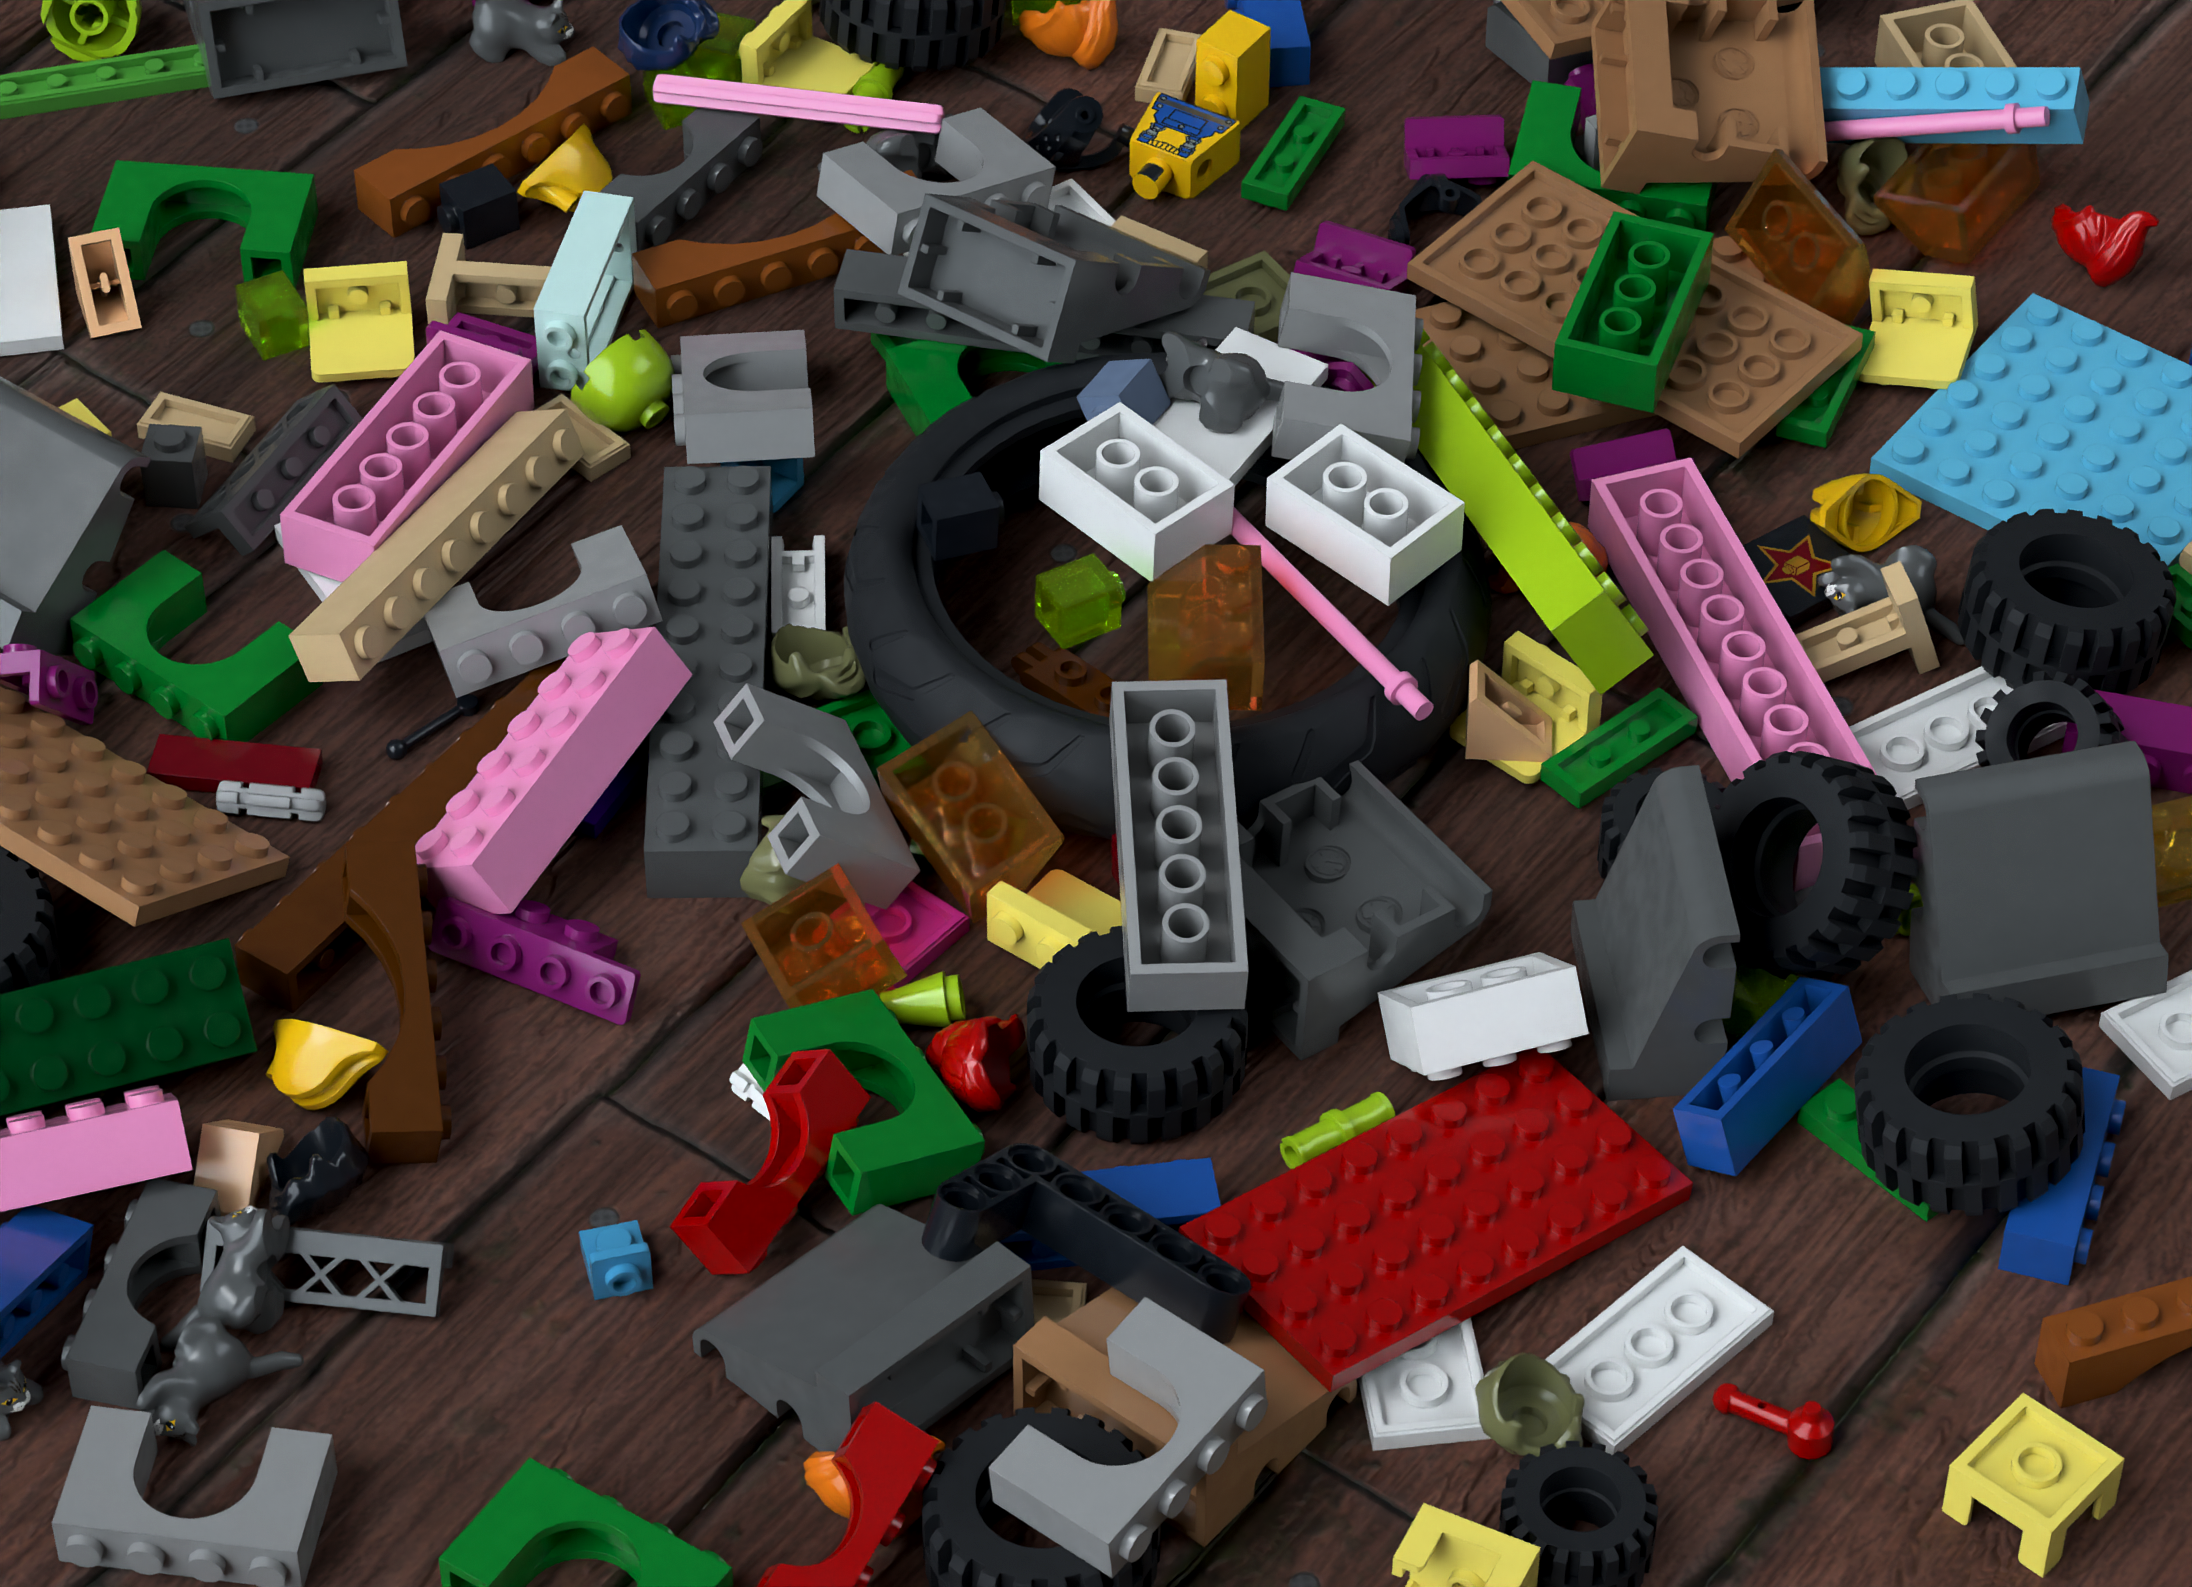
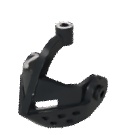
M1065 88L1056 92L1028 126L1022 140L1056 167L1055 170L1085 169L1109 162L1121 152L1124 146L1130 149V140L1135 129L1122 123L1114 139L1106 147L1098 152L1082 155V152L1088 146L1096 129L1102 122L1103 109L1100 103L1093 97L1083 95L1078 90L1072 88Z
M1444 173L1424 174L1390 218L1388 239L1409 245L1408 220L1428 211H1438L1464 217L1482 202L1481 197L1468 188L1449 181Z

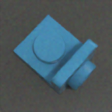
M638 1220L579 1231L580 1247L594 1300L613 1296H627L634 1292L653 1289L651 1253L648 1244L643 1242Z

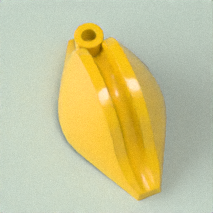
M583 123L568 140L557 148L522 182L517 193L527 198L539 199L554 205L565 213L569 211L575 212L583 191L600 192L612 181V171L608 162L594 144L590 129Z
M1854 474L1829 481L1813 489L1812 499L1820 503V507L1811 510L1810 520L1826 535L1843 546L1857 552H1866L1881 546L1920 519L1922 501L1883 475Z
M297 1019L275 1020L273 1026L276 1051L266 1076L273 1080L280 1092L290 1097L298 1106L307 1110H317L325 1108L341 1098L368 1070L380 1063L389 1051L378 1042L333 1028Z

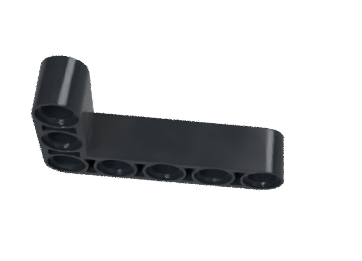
M1015 1143L949 1178L937 1187L921 1238L923 1247L933 1256L950 1262H963L980 1254L995 1242H1000L1019 1230H1023L1134 1301L1140 1303L1146 1297L1221 1344L1230 1342L1234 1337L1251 1289V1282L1248 1277L1239 1269L1048 1151L1027 1143Z

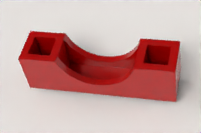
M830 1049L792 1052L763 1093L770 1116L771 1141L767 1158L756 1176L746 1184L738 1180L700 1182L669 1226L712 1275L749 1274L764 1261L768 1253L767 1247L780 1228L795 1216L798 1211V1202L812 1182L824 1174L834 1133L856 1128L859 1122L858 1116L871 1096Z
M877 1401L863 1407L831 1460L846 1484L850 1500L849 1522L841 1542L827 1558L818 1564L796 1566L778 1563L768 1567L756 1587H866L874 1572V1569L868 1566L867 1563L878 1544L887 1547L900 1530L906 1515L898 1510L910 1490L918 1494L932 1476L937 1466V1461L930 1456L939 1441Z

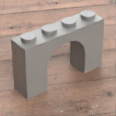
M977 108L943 118L941 121L935 162L959 180L958 182H931L907 175L895 168L866 143L860 142L823 153L817 197L886 254L899 255L910 251L925 193L971 197L989 206L991 199L1036 203L1048 209L1056 167L985 110Z
M1291 272L1280 309L1278 347L1336 357L1352 362L1373 380L1376 387L1364 391L1349 392L1285 381L1273 421L1272 457L1292 460L1339 424H1343L1402 463L1405 462V459L1414 460L1419 444L1420 428L1412 427V423L1416 422L1419 413L1421 391L1413 390V386L1418 384L1422 367V355L1415 354L1414 350L1419 348L1424 323L1423 319L1415 317L1416 295Z
M804 330L680 336L681 355H671L675 374H672L675 446H686L687 464L815 457L811 388H808Z
M622 525L571 543L581 573L568 589L545 602L513 611L488 610L479 605L470 583L466 582L451 588L424 615L435 648L456 698L568 657L570 645L585 633L618 631L623 628H645L663 621L647 574Z
M746 683L713 723L731 760L775 775L789 782L810 798L807 799L801 796L767 836L785 875L887 909L920 872V869L846 720Z
M1146 1297L1141 1300L1106 1339L1110 1374L1164 1407L1175 1418L1178 1426L1169 1442L1157 1453L1142 1461L1119 1466L1101 1465L1081 1458L1028 1424L989 1466L992 1496L995 1504L1111 1578L1128 1561L1131 1563L1135 1562L1143 1555L1151 1541L1152 1533L1167 1517L1174 1518L1183 1510L1193 1487L1206 1473L1211 1475L1222 1466L1233 1442L1244 1430L1247 1432L1252 1431L1261 1422L1268 1407L1264 1369Z
M91 1405L52 1520L59 1561L72 1562L81 1567L104 1566L129 1569L145 1575L161 1573L194 1577L204 1582L227 1581L251 1584L258 1587H304L338 1473L332 1434L272 1427L255 1482L239 1502L211 1516L178 1518L155 1510L143 1500L158 1452L152 1414L150 1412Z

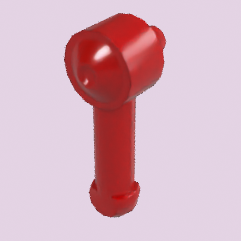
M1721 1384L1715 1389L1712 1401L1717 1411L1724 1415L1734 1414L1787 1435L1788 1447L1798 1457L1818 1459L1825 1456L1831 1450L1834 1434L1833 1416L1828 1410L1821 1407L1818 1402L1808 1401L1804 1405L1790 1411L1739 1391V1388L1734 1384Z

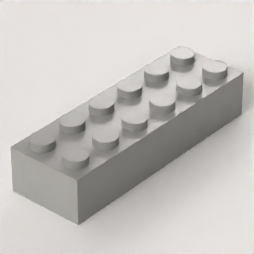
M1223 679L1112 682L1109 724L1127 1012L1245 1009L1249 971L1227 681Z

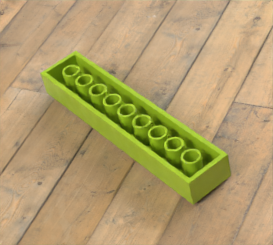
M1423 329L1419 348L1414 350L1415 354L1422 355L1419 381L1417 386H1413V390L1421 391L1419 413L1416 422L1412 423V427L1420 428L1418 449L1448 491L1465 502L1464 513L1551 633L1598 693L1602 695L1654 656L1641 638L1649 629L1630 604L1620 610L1618 606L1627 599L1605 571L1596 577L1604 570L1603 567L1582 542V539L1567 519L1561 514L1558 507L1517 455V452L1505 436L1496 427V424L1481 404L1475 399V396L1455 372V369L1433 341L1423 346V344L1431 339ZM1362 371L1364 375L1369 379V381L1376 387L1373 380L1364 371Z

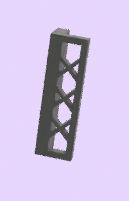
M335 384L298 399L184 527L194 539L219 528L241 556L255 551L274 529V525L280 522L281 512L363 418Z
M207 1220L200 1292L205 1281L218 1265L220 1248L223 1246L220 1232L209 1223V1220ZM290 1227L287 1248L278 1262L288 1253L301 1254L316 1275L299 1289L285 1288L272 1270L270 1271V1278L278 1290L283 1292L284 1301L439 1317L444 1268H452L455 1244ZM315 1256L332 1257L335 1259L323 1268ZM347 1259L359 1260L375 1279L357 1296L344 1294L329 1275ZM373 1262L394 1265L382 1274ZM406 1265L428 1267L425 1303L403 1301L388 1280ZM322 1281L331 1293L310 1290ZM381 1287L390 1299L369 1296Z

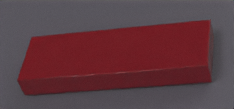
M159 734L146 774L154 776L165 784L174 785L183 790L216 793L221 781L232 780L243 781V787L249 788L250 782L296 787L295 792L301 793L302 787L316 788L323 765L322 749L220 739H213L211 741L208 738Z

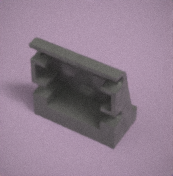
M182 0L206 70L208 88L213 99L408 66L398 0Z
M925 193L898 294L1046 362L1075 364L1080 343L1194 306L1205 292L1211 270L1062 205H1055V209L1052 211L1036 203L991 199L989 206L971 197Z
M1 376L0 648L3 649V646L7 644H30L53 655L72 656L74 641L70 618L92 603L97 595V592L82 584L84 574L94 562H110L135 498L120 491L122 479L133 467H148L151 458Z
M2134 740L1915 779V789L1923 800L1926 816L1914 818V829L1916 831L1918 847L1913 848V859L1919 861L1918 878H1912L1920 891L1923 907L1911 908L1909 970L1931 1004L1938 1003L1940 996L1957 994V999L1973 998V993L1990 994L1992 1000L2003 1002L2005 997L2022 1002L2025 1005V1010L2028 1012L2035 1008L2044 1015L2166 993L2169 955L2160 943L2150 774L2145 756Z
M1358 760L1349 763L1352 783L1350 789L1342 796L1322 777L1305 783L1292 785L1260 800L1258 817L1249 829L1246 830L1237 821L1249 971L1246 991L1248 1007L1300 1061L1338 1043L1339 1027L1378 999L1377 992L1392 989L1476 928L1485 918L1491 906L1493 890Z
M1699 765L1671 768L1661 773L1654 780L1596 899L1573 901L1570 933L1607 1101L1686 1095L1727 1051V1038L1722 1019L1731 1018L1736 976V963L1731 943L1740 942V931Z
M876 1204L693 1332L694 1352L702 1358L717 1348L725 1363L726 1378L777 1418L793 1408L800 1418L803 1438L821 1452H836L861 1409L875 1401L924 1431L1013 1367V1345L1034 1326L1031 1266L998 1241L969 1260L963 1262L942 1260L930 1254L921 1243L925 1228L924 1223L885 1205Z

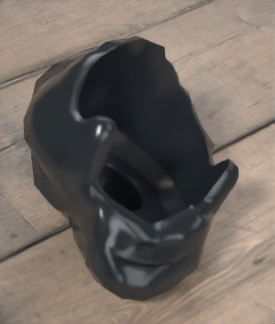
M326 1117L325 1120L319 1123L316 1129L306 1134L284 1158L279 1157L276 1152L270 1153L266 1158L272 1183L269 1197L271 1218L276 1215H286L289 1218L290 1225L297 1221L310 1219L312 1216L323 1214L326 1210L340 1205L344 1198L350 1196L353 1189L362 1184L370 1157L363 1145L353 1135L348 1125L343 1123L338 1117Z

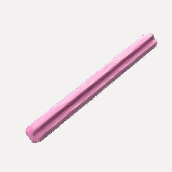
M670 74L657 75L653 84L655 102L678 106L935 135L940 133L941 121L945 118L944 108L938 104Z

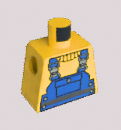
M1157 92L1130 140L1129 175L1133 178L1132 185L1134 190L1145 199L1156 198L1162 190L1184 199L1194 198L1239 162L1241 122Z

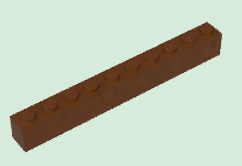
M567 657L530 670L525 679L509 694L499 698L491 710L472 728L464 730L447 751L436 761L429 762L411 784L401 793L393 795L374 818L365 826L357 828L349 838V841H415L416 845L418 840L427 832L433 830L447 813L446 805L450 799L458 792L464 790L478 773L477 765L482 758L491 751L496 750L509 733L507 728L510 722L517 715L526 711L538 696V687L541 682L550 674L556 672ZM345 844L329 859L320 862L313 873L292 893L284 895L276 907L255 927L247 929L234 945L241 985L291 1013H294L367 944L344 920L340 874Z

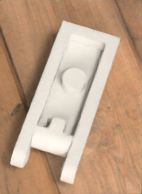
M814 535L812 542L813 550L784 551L782 536H771L772 640L778 629L789 623L793 626L799 625L826 630L825 535Z

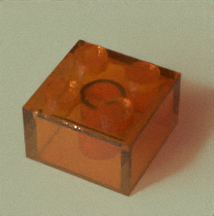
M839 863L741 923L790 1009L873 989L878 995L908 976L865 902Z

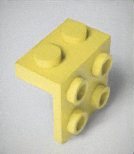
M784 0L779 6H775L766 19L752 32H748L743 37L738 51L739 58L741 59L742 83L853 95V87L858 79L868 74L874 63L871 64L861 60L857 53L849 54L841 49L840 46L813 36L811 0Z
M407 261L303 269L309 319L312 379L316 382L324 383L400 377L415 359Z
M1873 268L1869 279L1872 323L1869 330L1875 331V346L1861 372L1859 381L1880 385L1948 389L1951 383L1961 379L1978 326L1975 276Z
M1517 631L1504 641L1502 679L1552 717V757L1600 726L1602 695L1598 693L1579 667L1554 653L1546 645L1536 642L1520 631ZM1467 709L1457 716L1449 729L1450 737L1466 747ZM1487 760L1522 783L1532 784L1540 779L1541 764L1543 762Z
M1060 869L1048 872L1027 894L1002 880L987 892V940L1039 969L1047 962L1052 963V956L1066 945L1070 944L1076 947L1078 939L1095 931L1100 936L1110 933L1111 927L1122 926L1121 901Z

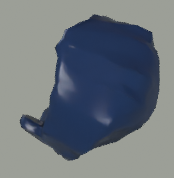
M638 0L630 5L619 18V44L617 48L625 55L627 62L633 64L636 70L667 71L676 69L696 52L699 44L706 40H712L718 35L720 31L719 18L713 7L706 0Z

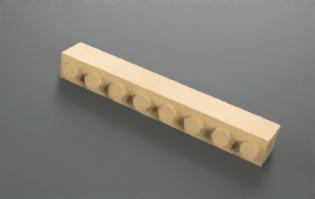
M567 409L516 412L289 635L308 682L360 681L585 454Z

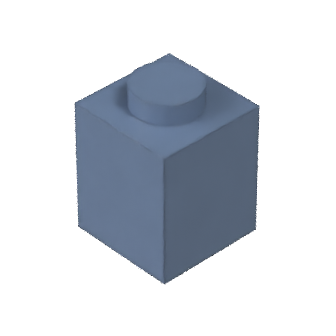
M1151 359L1109 361L1076 397L1087 422L1121 402L1153 425L1171 404Z

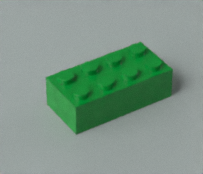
M1613 211L1555 341L1552 390L1654 413L1710 281L1714 233Z

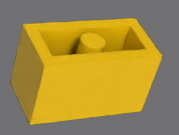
M1229 10L1196 40V106L1240 121L1241 131L1269 105L1271 27Z

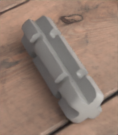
M223 780L219 783L216 791L217 810L227 814L240 815L241 809L247 810L248 816L292 820L293 814L299 815V820L319 822L323 819L326 811L325 792L317 788L302 787L300 793L295 792L296 787L250 782L249 788L243 787V781Z

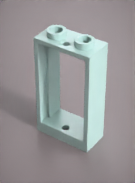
M583 191L533 309L540 387L571 392L574 384H576L582 390L589 380V377L583 371L612 342L634 288L632 253L637 252L634 197ZM617 243L622 244L621 247H617Z

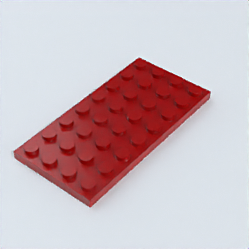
M1537 1047L1518 1053L1516 1061L1505 1065L1493 1066L1180 1226L1178 1232L1239 1269L1248 1277L1251 1282V1289L1244 1310L1331 1393L1689 1200L1693 1182L1549 1053H1539Z

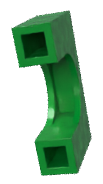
M1532 80L1508 173V180L1531 161H1535L1639 217L1707 231L1718 182L1646 183L1639 194L1601 188L1600 171L1593 169L1583 162L1573 148L1581 120L1582 88Z
M116 160L91 233L119 227L130 278L132 280H145L155 248L159 240L168 231L178 225L198 219L210 218L231 221L246 229L240 246L245 288L295 291L319 213L314 174Z
M922 339L885 349L887 390L916 437L922 434L929 425L947 411L971 399L972 397L966 387L974 380L994 372L1020 371L1029 373L1047 366L1061 364L1046 362L1028 353Z
M165 550L159 552L70 618L74 641L73 652L77 660L89 670L95 669L114 681L126 694H134L153 706L162 717L166 719L172 718L199 738H208L211 741L213 739L248 742L323 684V682H308L289 638V635L294 630L280 621L234 655L217 662L185 664L170 660L159 654V650L169 640L207 613L202 573Z
M873 989L751 1018L742 1062L764 1092L792 1052L830 1049L864 1089L880 1095L899 1112V1115L894 1118L834 1133L824 1177L852 1216L865 1213L876 1204L891 1206L933 1195L942 1182L980 1162L985 1150V1140L980 1128L969 1120L955 1101L951 1089L947 1085H943L927 1063L923 1051L919 1047H915L899 1025L895 1013L887 1009Z
M530 1457L438 1558L442 1587H526L545 1569L572 1559H597L612 1563L631 1575L638 1584L637 1587H734L732 1567L715 1552L710 1550L701 1551L677 1538L665 1525L658 1522L650 1523L626 1510L615 1498L608 1495L600 1496L576 1483L565 1471L559 1468L550 1469Z

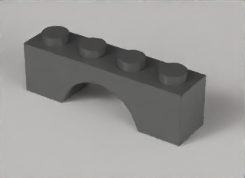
M697 108L682 121L685 160L683 163L669 171L655 175L635 176L620 174L600 191V193L634 197L637 252L664 244L673 232L687 220L694 218L704 205L718 193L725 191L729 184L748 167L756 164L762 156L763 149L759 116L749 113ZM617 243L616 246L621 247L622 244Z
M154 1178L147 1181L140 1198L133 1199L130 1202L125 1216L123 1235L118 1244L113 1243L109 1247L104 1262V1276L98 1289L92 1288L88 1292L83 1307V1321L76 1335L70 1334L63 1347L61 1365L63 1370L68 1371L72 1397L140 1410L136 1406V1402L148 1382L159 1373L162 1366V1358L156 1325L143 1318L137 1312V1309L144 1298L161 1284L177 1277L202 1273L207 1220L212 1216L221 1217L217 1190Z

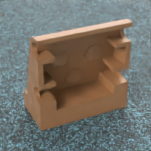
M1605 0L1591 24L1601 188L1639 194L1646 183L1801 182L1812 179L1822 172L1828 163L1814 0H1803L1796 10L1788 13L1777 12V0Z
M1112 1287L1058 1323H1055L1046 1316L1040 1319L1013 1345L1014 1416L1016 1409L1034 1407L1035 1413H1051L1052 1407L1069 1409L1072 1417L1083 1419L1084 1415L1087 1414L1105 1422V1430L1109 1433L1114 1428L1133 1442V1451L1139 1450L1146 1458L1161 1450L1169 1442L1177 1429L1178 1423L1164 1407L1110 1374L1106 1339L1139 1303ZM1244 1309L1234 1337L1230 1342L1223 1345L1264 1369L1266 1399L1268 1400L1266 1413L1261 1422L1252 1431L1247 1432L1244 1430L1233 1442L1222 1466L1211 1475L1206 1473L1193 1487L1183 1510L1176 1517H1167L1164 1520L1203 1547L1207 1546L1254 1499L1255 1482L1264 1466L1279 1474L1326 1427L1327 1411L1334 1397L1337 1395L1350 1403L1357 1394L1356 1379L1330 1393Z

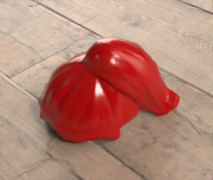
M2062 203L2054 207L2051 228L2055 232L2058 243L2064 253L2087 268V272L2096 286L2107 287L2116 284L2132 272L2143 255L2145 239L2149 229L2157 227L2160 220L2155 215L2145 211L2131 212L2118 219L2095 212L2092 205L2086 206L2079 212H2074L2071 207Z
M1018 1014L1011 1015L1009 1020H1001L996 1016H986L954 1022L935 1034L932 1042L926 1049V1059L941 1072L945 1085L951 1089L954 1097L959 1102L970 1106L978 1113L992 1110L998 1111L1002 1108L1004 1101L1016 1090V1086L1010 1083L1009 1056L1022 1045L1026 1038L1023 1021Z

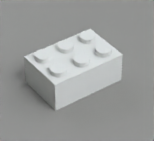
M1121 402L1040 450L1039 500L1152 583L1232 533L1235 484Z
M1339 424L1267 477L1265 526L1389 606L1462 550L1465 502L1345 425Z
M1541 952L1377 992L1390 1059L1410 1068L1412 1072L1427 1075L1428 1080L1432 1081L1459 1076L1463 1073L1461 1066L1480 1061L1486 1067L1505 1065L1517 1060L1516 1052L1537 1047L1539 1053L1564 1050L1572 1046L1571 1038L1589 1034L1576 966Z

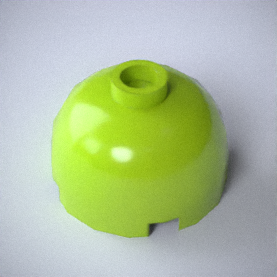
M43 0L41 19L43 25L46 23L47 30L52 36L51 42L59 51L74 60L86 62L102 58H112L126 51L139 31L142 5L140 0Z
M645 329L639 330L641 338L636 341L629 334H626L605 348L583 371L589 377L584 388L581 390L574 384L571 390V401L593 422L604 425L614 433L634 431L641 426L650 429L661 422L669 412L667 402L673 394L672 374H675L672 360L663 347Z

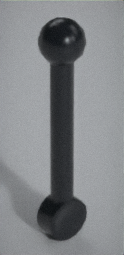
M473 694L458 697L457 706L404 739L390 740L386 746L388 757L393 760L403 759L407 754L408 748L461 715H475L479 710L478 698Z

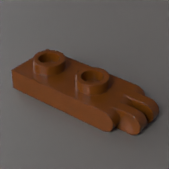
M1035 642L1026 649V652H1020L1011 659L1013 669L1020 675L1021 684L1029 690L1055 702L1088 713L1110 717L1112 682L1117 681L1067 649L1059 647L1053 651L1041 642Z

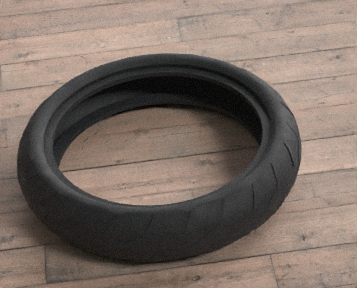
M1166 352L1105 355L1075 360V364L1061 363L1047 366L988 389L980 396H975L947 411L911 442L885 471L884 477L877 482L858 518L844 574V597L848 635L872 695L907 742L931 764L966 789L1009 812L1057 830L1112 840V835L1116 834L1110 717L1088 713L1055 702L1029 690L987 662L963 638L951 622L937 591L939 581L952 558L935 561L917 527L918 485L981 472L991 492L997 491L1000 494L1004 509L1016 501L1039 491L1040 450L1087 422L1076 397L1109 361L1151 359L1157 373L1161 374L1166 371L1168 366ZM1322 385V386H1321V387H1323V388L1331 389V388H1329V387H1327V386H1325V385ZM1271 444L1242 479L1267 487V477L1290 460L1272 457ZM1417 449L1414 460L1405 459L1404 464L1448 491L1419 449ZM1465 513L1462 550L1396 600L1399 612L1397 618L1383 641L1377 646V649L1400 672L1407 671L1418 681L1417 689L1434 706L1432 713L1426 719L1419 721L1402 705L1392 704L1384 695L1385 688L1360 664L1351 673L1327 689L1300 702L1272 712L1244 719L1230 720L1237 821L1246 830L1254 824L1258 817L1260 800L1292 785L1322 777L1342 796L1350 789L1352 783L1349 763L1357 760L1384 786L1388 785L1398 776L1416 765L1417 760L1429 752L1455 721L1467 701L1469 666L1477 659L1483 663L1492 615V598L1483 547L1474 525Z

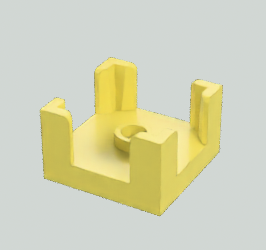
M2022 1393L1950 1464L1942 1511L1962 1525H1967L1971 1521L1974 1499L2023 1530L2018 1560L2022 1565L2043 1578L2061 1559L2067 1528L2093 1502L2092 1515L2097 1520H2100L2115 1505L2125 1458L2033 1398Z
M1423 1503L1393 1557L1392 1575L1402 1577L1406 1570L1410 1571V1578L1405 1587H1537L1541 1547Z

